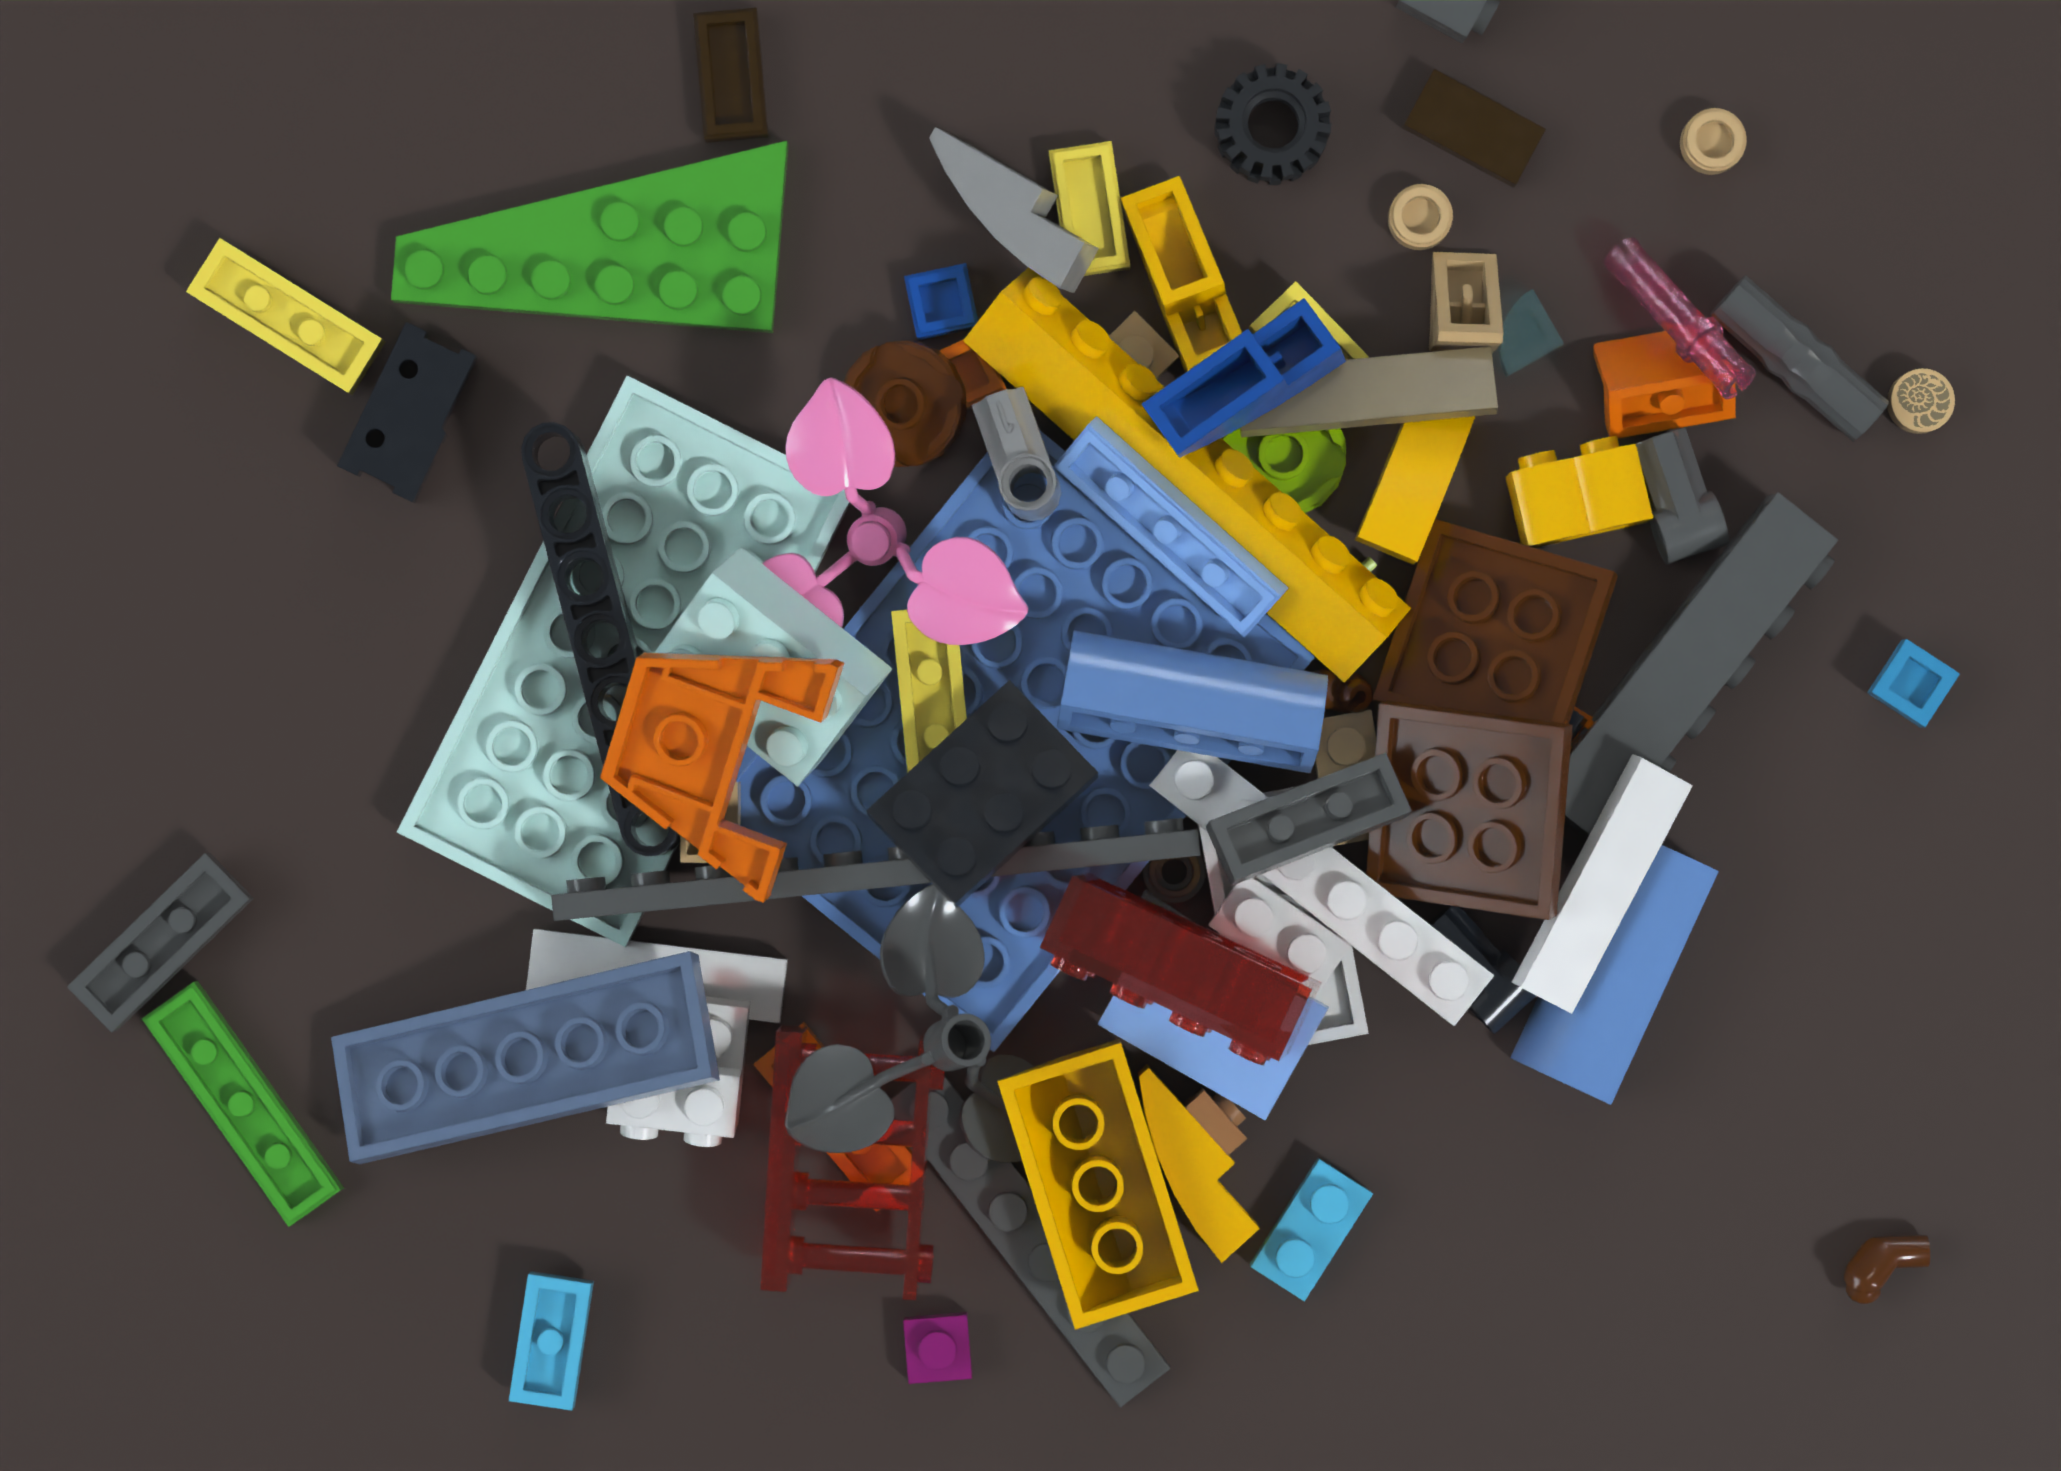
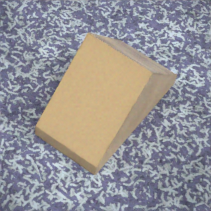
M1433 252L1429 351L1491 346L1493 353L1502 344L1504 334L1497 254Z

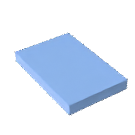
M1160 912L1097 1025L1266 1120L1329 1006L1165 913Z

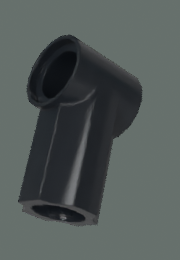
M1449 905L1428 923L1494 975L1469 1007L1474 1015L1493 1034H1496L1536 997L1533 993L1512 983L1520 965L1504 949L1499 951L1463 909L1461 910L1460 907Z

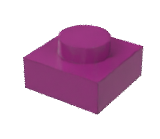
M967 1312L904 1317L908 1384L972 1379Z

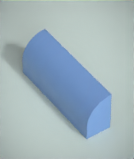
M1074 630L1056 729L1311 774L1319 751L1327 697L1328 675Z
M1661 845L1573 1013L1571 1014L1538 997L1510 1058L1611 1105L1719 871Z

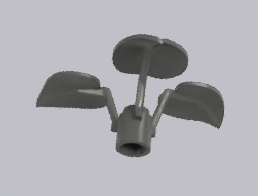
M933 884L909 898L889 922L881 941L880 965L888 985L895 993L906 997L925 993L927 1005L941 1015L942 1020L935 1022L927 1030L923 1041L924 1053L882 1071L875 1076L867 1056L851 1046L839 1044L825 1046L806 1057L798 1067L792 1080L785 1127L788 1134L794 1140L810 1149L828 1153H847L861 1150L878 1141L889 1129L894 1120L895 1113L892 1101L880 1087L892 1080L932 1064L943 1071H955L967 1067L965 1085L973 1093L962 1103L959 1120L964 1137L970 1147L981 1157L999 1163L1022 1161L997 1081L1034 1066L1014 1055H996L986 1061V1056L991 1046V1036L986 1024L975 1015L959 1014L957 1006H948L939 999L938 995L945 998H955L972 989L982 975L985 954L980 934L972 920L960 906L955 909Z

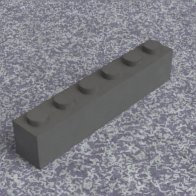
M1779 492L1764 498L1595 712L1591 719L1594 721V724L1590 729L1584 727L1571 743L1565 822L1588 839L1631 755L1634 754L1670 772L1677 761L1670 755L1672 750L1684 735L1693 740L1700 734L1716 712V709L1709 704L1724 685L1732 690L1743 680L1756 661L1749 655L1751 650L1763 635L1772 640L1785 627L1795 613V609L1789 605L1792 598L1803 585L1810 590L1813 589L1835 562L1828 553L1837 543L1838 539Z

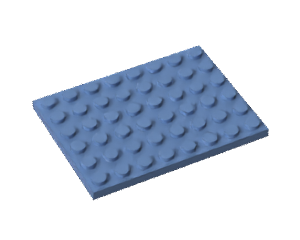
M1040 431L1053 467L1065 450ZM987 452L910 546L909 555L917 570L922 572L924 556L938 542L956 536L979 540L996 552L1004 562L1019 594L1029 609L1022 621L998 637L975 644L960 645L967 718L1010 680L1046 719L1057 728L1074 630L1303 671L1315 657L1267 614L1243 637L1054 467L1053 470L1059 480L1061 489L1059 505L1052 514L1044 519L1028 521L1020 519L1008 508L1000 493L999 483ZM1028 473L1021 476L1014 485V497L1024 502H1032L1039 499L1046 490L1047 479L1036 473ZM899 561L844 627L846 632L893 669L831 751L798 787L749 747L746 748L736 779V782H741V826L786 842L787 845L783 858L798 857L799 870L824 867L823 854L862 851L863 863L889 861L887 848L897 847L868 817L866 810L907 774L891 611L907 610L908 600L919 584L907 578ZM1057 729L1098 771V779L1040 831H1054L1055 844L1081 841L1080 828L1118 825L1119 836L1126 837L1145 835L1144 822L1185 818L1186 815L1149 786L1177 750ZM1218 757L1227 765L1231 761V759ZM1149 861L990 877L959 905L974 923L983 943L985 960L982 975L974 987L967 993L955 998H945L938 995L939 999L948 1006H957L959 1014H972L980 1018L989 1029L991 1036L990 1050L995 1052ZM932 883L806 895L802 897L880 959L881 941L895 913L909 898Z

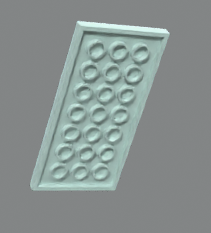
M626 376L587 453L640 655L643 653H654L711 573L740 547L760 563H764L766 560L780 554H800L809 561L816 573L850 505L844 490L832 496H819L805 489L794 478L789 469L785 454L629 376ZM578 499L563 501L554 519V523L560 532L573 533L583 526L587 517L583 502ZM543 541L397 833L553 911L551 895L567 893L566 880L605 877L606 889L632 887L631 874L666 870L678 845L664 855L643 856L633 852L625 844L621 836L608 784L600 779L603 764ZM592 560L583 561L573 569L570 580L574 592L580 596H587L595 593L601 587L603 571L597 562ZM609 622L595 625L587 636V647L595 658H606L612 655L617 650L620 642L616 627ZM625 684L611 687L603 699V708L607 716L614 721L618 720L628 686ZM642 812L636 822V833L639 839L650 846H656L666 839L669 827L665 830ZM645 912L570 920L626 947Z

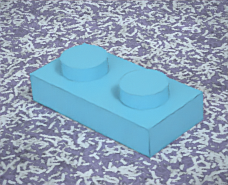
M1317 1158L1250 1262V1267L1305 1302L1373 1193L1325 1161Z
M533 1271L528 1274L509 1401L570 1411L575 1408L594 1285L593 1280Z

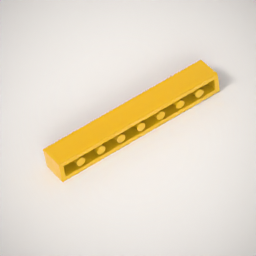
M1029 267L999 293L963 340L1015 388L1024 387L1029 401L1073 440L1079 436L1096 416L1100 418L1288 587V590L1271 607L1267 614L1344 683L1384 642L1411 609L1397 596L1395 590L1388 583L1378 579L1349 553L1347 547L1339 539L1330 536L1301 510L1299 504L1291 496L1282 493L1253 467L1251 461L1244 454L1234 450L1222 438L1179 458L1142 406L1143 402L1165 387L1157 381L1155 375L1148 368L1138 364L1112 341L1100 325L1090 321L1064 298L1054 284L1042 278Z

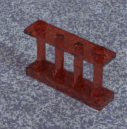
M781 1025L776 1031L760 1290L786 1292L792 1282V1274L803 1275L804 1269L904 1275L903 1300H916L919 1284L931 1283L934 1245L922 1244L931 1090L943 1091L945 1071L931 1064L892 1080L916 1082L914 1121L893 1120L887 1132L873 1144L912 1147L910 1185L810 1179L809 1172L798 1171L800 1146L804 1145L794 1140L788 1134L785 1127V1119L793 1077L804 1059L817 1050V1044L806 1043L807 1027ZM922 1034L919 1039L918 1056L924 1053L923 1041L925 1034ZM864 1053L871 1062L874 1076L917 1057ZM809 1204L908 1211L906 1249L806 1243L805 1236L794 1235L796 1210L807 1211Z

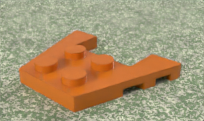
M643 653L636 658L600 779L665 830L668 827L672 828L699 850L698 856L715 869L723 868L745 886L742 889L754 900L764 903L771 896L787 843L725 820V814L761 701L821 723L828 716L844 662L836 659Z

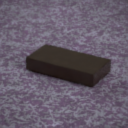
M757 8L693 13L705 142L768 138Z
M1435 69L1402 127L1404 130L1513 188L1519 181L1546 130L1544 127Z

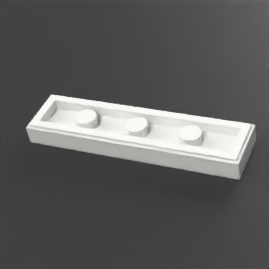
M1634 754L1631 755L1559 892L1557 916L1550 920H1544L1512 983L1571 1014L1573 1013L1693 785L1642 757Z
M533 929L526 990L692 951L699 955L705 996L751 1001L749 1020L780 1023L788 959L630 940L627 946L624 947L606 937Z

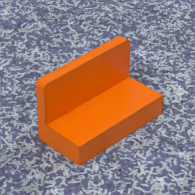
M1716 323L1594 344V359L1604 385L1605 426L1609 437L1617 436V438H1624L1736 418L1735 367L1720 328Z

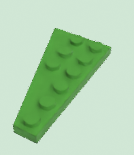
M787 141L774 143L396 236L391 300L394 303L773 333L789 144Z

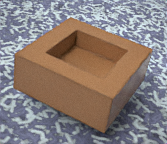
M1200 1087L1183 1103L1188 1112L1228 1156L1247 1139L1245 1134L1238 1128L1246 1117L1232 1101L1217 1093L1211 1097L1203 1087Z

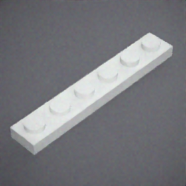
M1180 750L1176 751L1149 785L1204 830H1206V825L1210 820L1269 798L1218 757ZM1332 847L1261 874L1453 1026L1457 1024L1494 977L1491 972Z

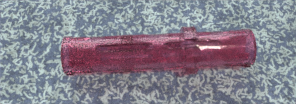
M1630 237L1622 241V245L1628 250L1626 255L1616 245L1606 256L1604 261L1605 267L1610 272H1613L1677 343L1675 348L1680 358L1687 363L1694 362L1719 390L1720 395L1724 399H1731L1737 396V391L1732 386L1734 383L1743 392L1754 380L1756 370L1751 365H1748L1722 336L1724 332L1722 325L1714 317H1705L1646 253L1636 238Z

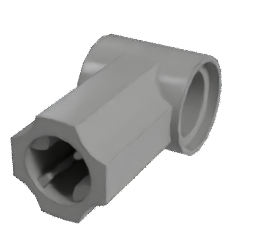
M1025 388L1005 389L988 395L981 401L973 404L972 409L997 477L1000 493L1010 511L1020 519L1028 521L1042 520L1052 514L1059 505L1061 497L1060 483L1053 470ZM1028 473H1036L1047 479L1046 490L1039 499L1032 502H1024L1014 497V485L1021 476Z

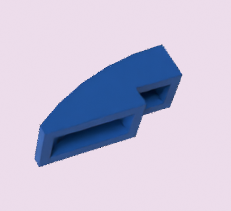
M1303 298L1254 334L1249 329L1242 332L1143 402L1142 406L1175 453L1181 458L1232 433L1278 407L1345 363L1346 359L1341 347L1306 299Z

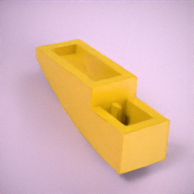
M1177 176L1120 199L1158 305L1186 373L1240 335L1242 331L1226 295L1224 281L1181 177Z
M1475 416L1401 424L1377 481V487L1354 539L1355 541L1412 565L1418 562Z
M1146 1064L1137 1073L1143 1111L1156 1155L1174 1196L1194 1229L1220 1262L1223 1263L1260 1229L1257 1222L1218 1181L1235 1162L1230 1155L1228 1156L1188 1112L1183 1103Z

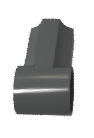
M1686 427L1636 443L1652 508L1653 519L1649 521L1657 549L1665 564L1668 565L1728 545L1729 535L1724 515L1714 493L1706 490Z

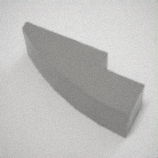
M935 127L929 139L946 174L969 209L993 237L1023 264L1058 288L1075 293L1099 248L1046 218L1058 195L956 136Z

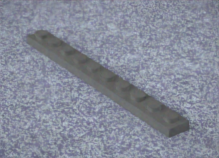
M1183 818L1144 822L1145 835L1126 837L1119 836L1118 825L1080 828L1081 841L1055 844L1054 831L1039 832L991 877L1200 856L1198 830L1184 831ZM898 847L887 848L889 861L863 863L862 851L823 854L824 867L800 870L798 867V857L782 858L771 896L768 899L931 882ZM712 866L695 867L696 880L670 883L669 870L631 874L632 887L606 889L605 877L566 880L567 893L551 895L554 921L756 900L742 890L745 886L723 868L715 869Z

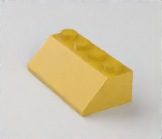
M1120 1039L1056 1058L998 1080L1000 1092L1075 1330L1199 1291Z

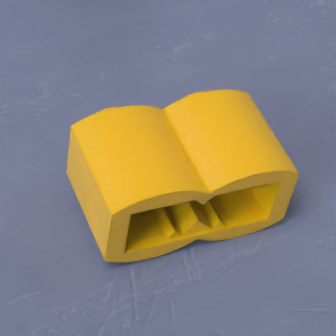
M1612 436L1581 444L1580 450L1582 455L1557 461L1555 450L1518 458L1520 469L1510 472L1505 478L1521 544L1539 548L1643 524L1653 519L1636 444L1619 447L1617 436Z

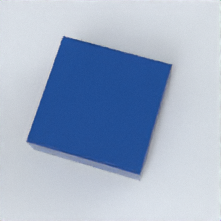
M966 263L904 276L917 341L971 330L978 322Z

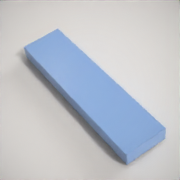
M1097 416L1084 428L1054 464L1053 467L1243 637L1252 630L1288 590V587Z

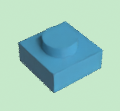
M1903 639L1867 693L1916 726L1923 728L1927 726L1960 673L1908 639Z

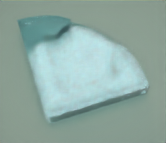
M1533 289L1525 293L1511 307L1503 321V342L1498 347V352L1505 376L1512 375L1564 344Z

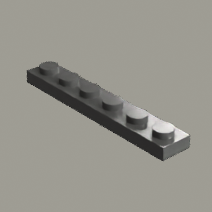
M932 1066L890 1099L894 1106V1117L1120 1408L1171 1369L1169 1363L1130 1313L1075 1330L1030 1184L1014 1163L990 1161L981 1157L970 1147L964 1137L959 1120L960 1108L964 1099L942 1070Z

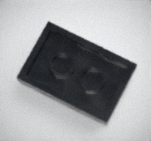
M1009 680L866 811L868 817L956 909L1098 779V771Z

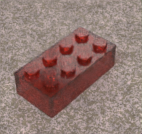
M1091 873L1072 876L1040 945L1041 949L1054 954L1050 965L1056 969L1086 981L1088 976L1095 977V975L1111 981L1113 985L1109 993L1115 997L1145 1009L1147 1004L1153 1005L1155 1002L1172 1010L1169 1021L1174 1025L1201 1037H1205L1206 1032L1211 1033L1214 1030L1232 1039L1228 1047L1230 1051L1259 1065H1264L1266 1060L1270 1061L1271 1058L1280 1061L1290 1053L1322 982Z

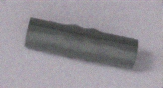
M1748 276L1742 277L1710 313L1714 320L1759 359L1768 372L1781 378L1790 392L1805 399L1852 442L1865 433L1888 406L1889 401L1850 368L1831 345L1818 339L1807 324L1789 314Z

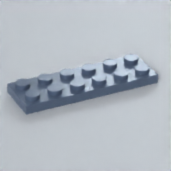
M692 951L331 1037L349 1161L356 1164H364L720 1081L699 955Z

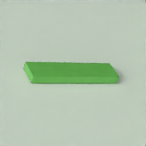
M199 981L192 982L142 1018L288 1227L344 1189L341 1182Z

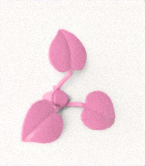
M830 377L824 380L791 426L786 442V459L794 478L805 489L819 496H832L844 490L848 502L861 511L862 516L851 525L848 531L847 545L849 551L818 577H816L809 561L796 553L776 555L762 564L841 628L844 621L842 603L838 596L825 586L855 561L869 566H877L887 562L893 556L898 558L907 578L919 584L908 600L907 612L913 624L927 637L949 645L975 644L998 637L1022 621L1029 610L1026 602L1019 594L1004 562L996 552L979 540L958 536L942 540L935 544L924 556L922 572L917 570L909 555L910 547L904 544L907 531L900 515L888 508H876L873 501H866L857 492V489H877L890 479L895 465V447L891 433L882 417L862 394L836 378Z

